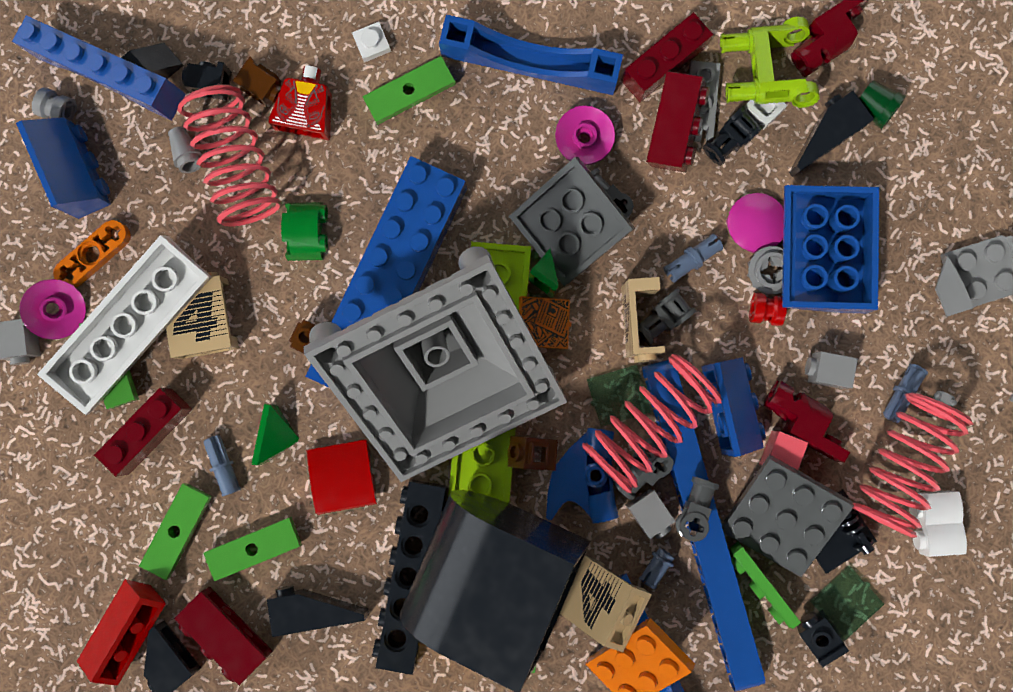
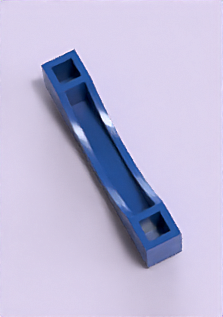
M27 15L12 40L13 43L32 56L57 68H63L86 77L171 121L178 110V104L186 95L168 79Z
M451 15L445 16L439 40L441 56L609 95L614 94L623 54L597 48L571 49L533 44L496 32L476 21Z

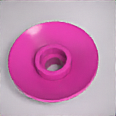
M578 106L570 109L560 118L555 131V140L559 151L566 159L571 161L574 157H579L584 165H591L601 161L609 154L614 144L615 130L612 121L602 110L592 106ZM587 134L590 140L587 143H582L579 140V136Z
M47 279L33 284L25 291L20 301L19 311L22 322L30 332L45 339H61L73 334L78 329L79 324L83 323L86 315V304L81 293L73 285L62 280ZM49 303H56L58 311L53 314L48 313L46 306Z

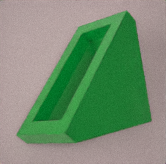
M550 248L530 271L529 282L553 298L558 289V281Z
M264 404L252 465L266 464L299 440L277 405Z

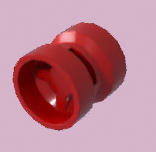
M754 293L750 303L749 321L752 323L768 321L773 326H782L787 314V308H782V296H775L771 299L766 297L765 294Z

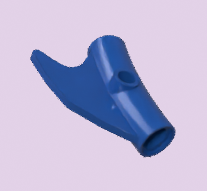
M587 428V432L557 462L556 471H552L547 493L546 518L548 520H552L562 504L567 501L579 504L590 516L593 524L610 521L619 517L613 479L582 448V443H588L612 466V456L596 438L595 430H600L611 440L614 439V431ZM596 469L599 472V477L592 481L590 473Z

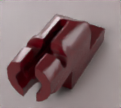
M843 0L813 20L809 25V37L791 53L792 62L803 77H807L822 64H827L851 47L858 35V31L851 20L864 11L862 6L867 0Z
M777 380L765 398L764 406L771 409L785 422L788 419L782 432L808 442V447L835 462L845 463L850 451L841 447L843 442L828 434L823 437L834 415L824 404L805 393H797L793 396L794 388L781 380Z

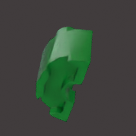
M323 202L285 203L287 213H282L281 235L282 242H287L286 259L288 261L323 260V252H328V237L326 234H322V223L328 222L327 205H323Z

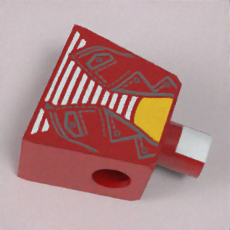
M306 65L304 66L301 80L286 78L268 120V123L274 130L330 140L332 94L326 85L319 84L322 72L319 68Z

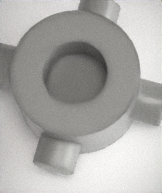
M937 391L934 394L933 399L951 407L957 404L956 398L946 392Z

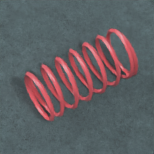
M213 85L193 91L185 96L178 104L177 111L181 115L189 117L184 122L183 127L194 132L204 131L191 140L190 146L195 149L206 150L225 145L237 139L245 132L252 136V142L249 145L238 144L213 149L201 155L196 164L203 168H212L231 163L250 151H254L259 155V159L255 164L244 163L223 167L212 171L203 180V183L209 186H219L237 181L251 174L256 169L264 171L265 178L261 182L233 185L217 191L210 198L212 203L226 204L254 194L261 188L270 189L272 192L271 197H259L235 204L219 213L216 219L219 224L228 227L254 223L274 214L279 210L282 201L276 198L278 190L275 186L267 184L271 171L261 165L265 156L264 152L254 147L257 143L258 135L254 130L249 129L252 117L248 112L242 110L245 104V99L242 96L243 92L231 85ZM227 94L236 96L232 102L219 108H212L198 113L186 112L183 109L187 102L207 95ZM239 102L238 108H233ZM221 113H231L227 117L207 125L189 126L190 123L199 118L211 117ZM238 114L243 115L246 119L244 126L219 127L234 119ZM236 131L233 135L213 143L196 144L199 140L211 135ZM242 150L219 161L203 162L217 154ZM247 169L225 179L211 180L224 173ZM249 189L245 192H242L231 197L217 199L220 196H223L231 192ZM262 203L249 211L226 217L239 209ZM271 203H276V205H275L274 207H272L271 209H269V210H267V211H265V212H263V213H261V214H259V215H256V216H253V217H250V218H246V217L252 216V215H254V214H256V213L262 211L263 209H265L266 207H268Z
M672 354L668 357L669 363L697 390L707 408L698 405L682 394L660 372H654V377L680 403L692 423L670 410L644 386H639V391L662 415L674 431L676 437L659 427L630 401H625V407L644 427L661 451L643 440L614 415H610L611 423L635 450L645 465L628 454L603 432L595 430L596 438L627 475L628 478H626L588 443H582V448L627 493H632V488H637L638 482L618 453L641 471L652 473V464L638 444L659 458H667V448L657 433L671 442L683 443L682 433L674 420L687 428H698L697 418L691 408L704 414L713 413L712 402L714 404L722 403L721 395L712 383L690 362L677 354ZM691 373H693L706 386V388L712 393V395L698 383V381L694 378V376Z
M911 392L905 394L906 399L911 404L934 416L954 423L962 431L936 426L901 411L896 412L897 417L929 432L952 449L934 446L891 429L887 430L889 436L916 449L941 467L928 465L884 448L877 449L879 454L918 475L932 486L898 476L875 466H870L868 468L871 473L902 490L921 504L862 484L859 487L864 493L909 521L855 502L852 509L906 536L915 538L917 537L916 532L909 528H922L920 521L891 501L919 510L931 509L929 502L923 496L906 485L930 492L941 490L938 482L919 468L941 474L949 472L948 464L933 452L946 455L959 453L957 445L944 434L959 437L967 435L969 433L966 426L973 425V422L969 416L943 402Z

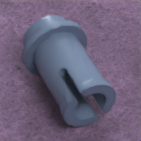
M658 548L657 552H652L653 558L639 577L642 582L646 581L645 584L652 589L657 588L668 568H673L674 566L672 562L675 557L662 548Z

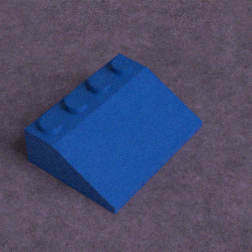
M785 185L782 308L861 314L878 310L879 187Z

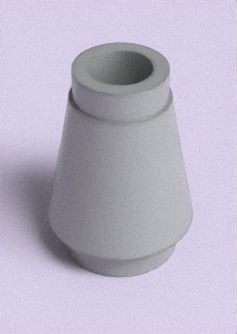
M184 127L171 129L168 132L174 166L179 168L182 173H192L199 170L201 166L196 163L203 154L200 150L190 146L192 139L186 132V129Z

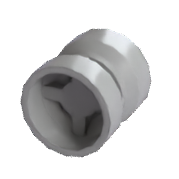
M43 87L33 97L32 111L35 115L44 119L49 117H65L72 122L77 111V104L73 98L66 95L58 96L54 90Z

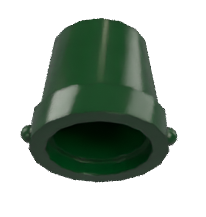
M873 80L859 99L874 118V125L882 130L907 96L900 91L897 92Z

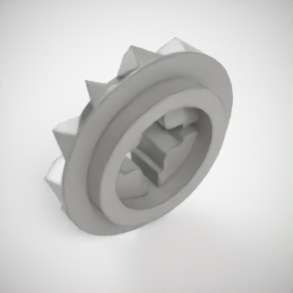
M777 246L764 247L755 252L748 262L747 276L750 278L752 287L762 293L778 294L782 292L783 248ZM768 262H770L771 266L782 267V269L773 273L772 279L770 275H764L760 272L768 268Z

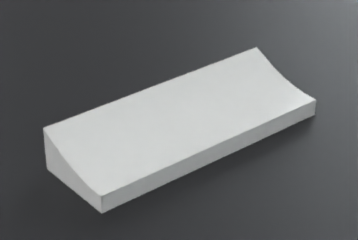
M160 235L37 375L83 414H90L207 283L211 276L169 236Z

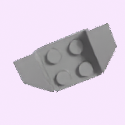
M1000 235L940 255L943 266L935 291L946 317L1013 295V236L1005 237Z

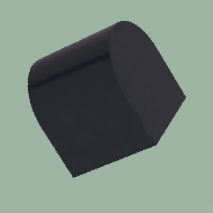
M453 490L448 497L401 609L400 620L417 640L435 652L514 692H521L544 652L591 541L502 500L472 491Z

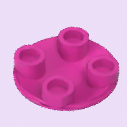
M752 193L741 197L730 209L726 220L732 239L741 248L751 253H755L764 247L777 246L783 239L784 208L776 199L766 194Z

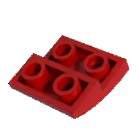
M366 439L306 450L311 492L317 515L377 504L375 479L371 470L369 443Z

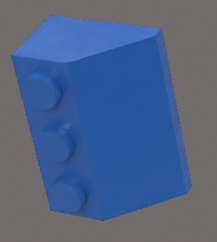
M65 117L21 120L16 123L51 207L80 219L111 205L107 196L110 194V189L105 180L99 178L96 168L99 167L98 161L94 154L87 150L84 143L88 141L87 135L79 124L75 125Z
M743 357L701 366L703 375L717 389L722 398L721 404H714L712 402V415L721 454L738 457L764 448L762 440L766 439L763 424L761 422L758 423L756 410L759 409L756 394L754 392L751 393L749 381L752 379L749 364L744 363Z

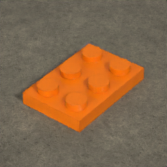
M648 618L635 627L624 652L603 647L591 655L585 665L611 692H659L692 673L695 663L651 618Z

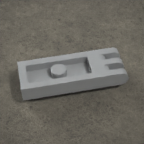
M691 60L689 64V75L703 76L707 84L706 87L710 88L707 105H702L699 117L703 118L700 135H695L694 137L696 142H701L702 131H707L706 143H711L714 139L721 63Z

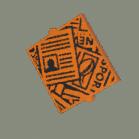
M520 296L519 313L538 348L568 349L569 327L572 325L569 321L570 300Z

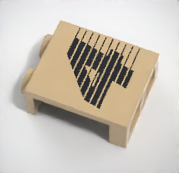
M208 272L211 278L167 326L166 331L171 358L186 359L239 349L238 338L231 336L223 289V286L229 285L227 278L218 275L217 272Z
M660 277L628 279L621 287L626 358L634 357V363L653 362L657 360V355L665 353V346L639 348L636 298L652 297L660 290Z
M585 555L560 614L602 646L624 652L652 594L643 588L624 581L604 568L605 564Z

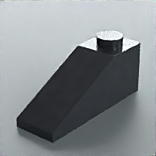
M851 91L844 97L839 93L825 103L827 109L819 116L789 171L792 177L874 120L854 91Z
M294 586L275 589L276 594L267 599L272 637L365 621L369 616L368 608L306 589L294 590Z

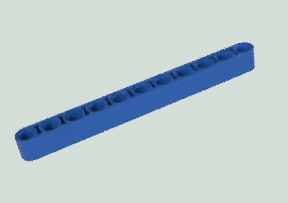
M669 359L642 366L644 379H648L645 381L647 390L678 416L692 423L680 403L654 377V372H660L677 390L684 394L678 371L669 363ZM654 409L657 425L676 437L666 420L657 409ZM674 420L682 433L683 443H674L666 438L661 440L674 462L673 469L670 472L676 493L681 496L678 497L682 511L685 501L689 500L693 487L692 476L707 481L709 479L695 430L687 428ZM712 497L709 507L712 509L708 520L709 532L703 540L697 542L690 541L693 553H697V556L694 557L702 584L705 583L703 589L710 614L714 613L711 617L718 642L722 643L720 649L727 674L731 673L728 676L734 692L765 684V676L715 500ZM694 520L693 522H686V524H689L686 528L690 529V531H697L698 524L694 523Z

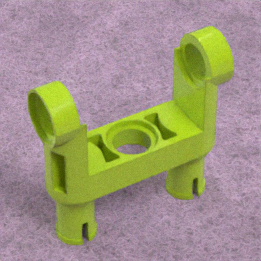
M792 17L782 25L751 27L745 33H723L720 35L721 53L747 51L750 54L753 82L726 83V103L753 100L757 104L792 102V105L795 107L805 108L818 102L820 95L818 85L815 82L806 81V79L774 80L770 48L794 46L795 43H800L808 38L810 30L806 18ZM801 29V31L790 34V32L794 30Z

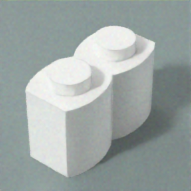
M950 490L919 492L918 494L929 502L931 509L919 510L909 507L911 515L917 518L922 528L914 531L917 537L913 538L915 548L919 550L921 555L928 557L966 554L967 539L963 525V504L960 492ZM913 498V500H911V501H913V502H916V503L921 504L920 502H918V501H917L916 499H914V498Z

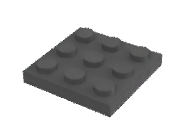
M574 157L509 216L541 258L551 248L556 276L563 286L572 282L635 229L579 157Z
M769 455L723 521L722 528L726 535L802 577L854 505L848 498L774 456Z

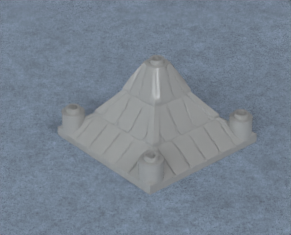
M471 247L462 252L458 261L460 271L400 300L396 304H392L374 313L370 317L348 326L344 330H341L337 324L332 322L316 324L309 334L310 343L304 346L306 358L400 482L567 403L553 369L548 366L496 271L490 253L482 247Z

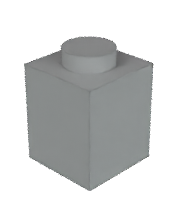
M22 319L0 322V360H8L10 365L29 364L30 358L41 356L39 337L26 328Z
M822 351L812 353V357L807 359L805 365V374L808 375L807 382L839 389H853L858 358Z
M651 488L626 504V507L649 539L654 536L656 539L663 537L671 531L670 525L676 522L655 490Z

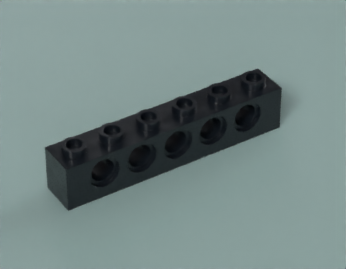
M411 480L408 486H403L400 504H405L403 516L397 517L395 534L399 535L397 547H392L389 565H394L392 577L386 578L383 595L388 596L387 607L381 608L378 626L383 627L381 639L376 638L372 657L377 658V669L413 675L420 641L402 624L400 620L401 611L397 608L396 600L400 598L406 599L413 581L409 582L403 578L402 569L411 567L416 572L418 571L444 509L448 487L446 485ZM417 505L424 506L428 511V519L425 521L416 520L412 513L413 508ZM411 536L419 537L423 543L422 550L412 551L409 549L407 539ZM395 629L403 631L406 635V640L404 642L394 641L391 637V631Z

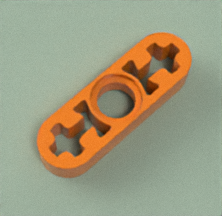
M115 220L102 224L55 266L53 271L54 279L65 281L75 288L82 285L129 243L131 238L129 228ZM112 229L119 231L118 236L120 238L117 241L110 239L112 237L110 232ZM98 240L105 241V245L108 246L109 249L107 250V248L103 244L99 243ZM95 246L99 249V258L95 262L89 263L86 259V252L89 248ZM82 264L86 266V269L80 268L78 266ZM67 268L74 270L72 272L73 280L65 279L67 276L65 270Z

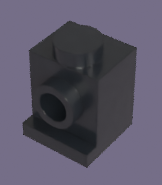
M200 61L199 64L187 63V67H184L182 71V83L190 93L208 86L230 85L232 72L224 62H218L217 66L205 61ZM214 94L203 97L227 100L228 95Z
M823 609L817 613L810 612L800 620L801 623L797 626L799 635L815 655L822 668L849 652L845 639ZM820 635L826 636V637H824L823 639H821L820 641H818V642L816 641V638H817L818 636H820Z

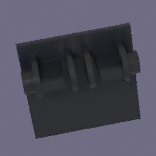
M844 489L837 492L850 500ZM852 509L815 559L824 573L827 574L860 552L866 555L874 551L873 544L877 540L859 512Z

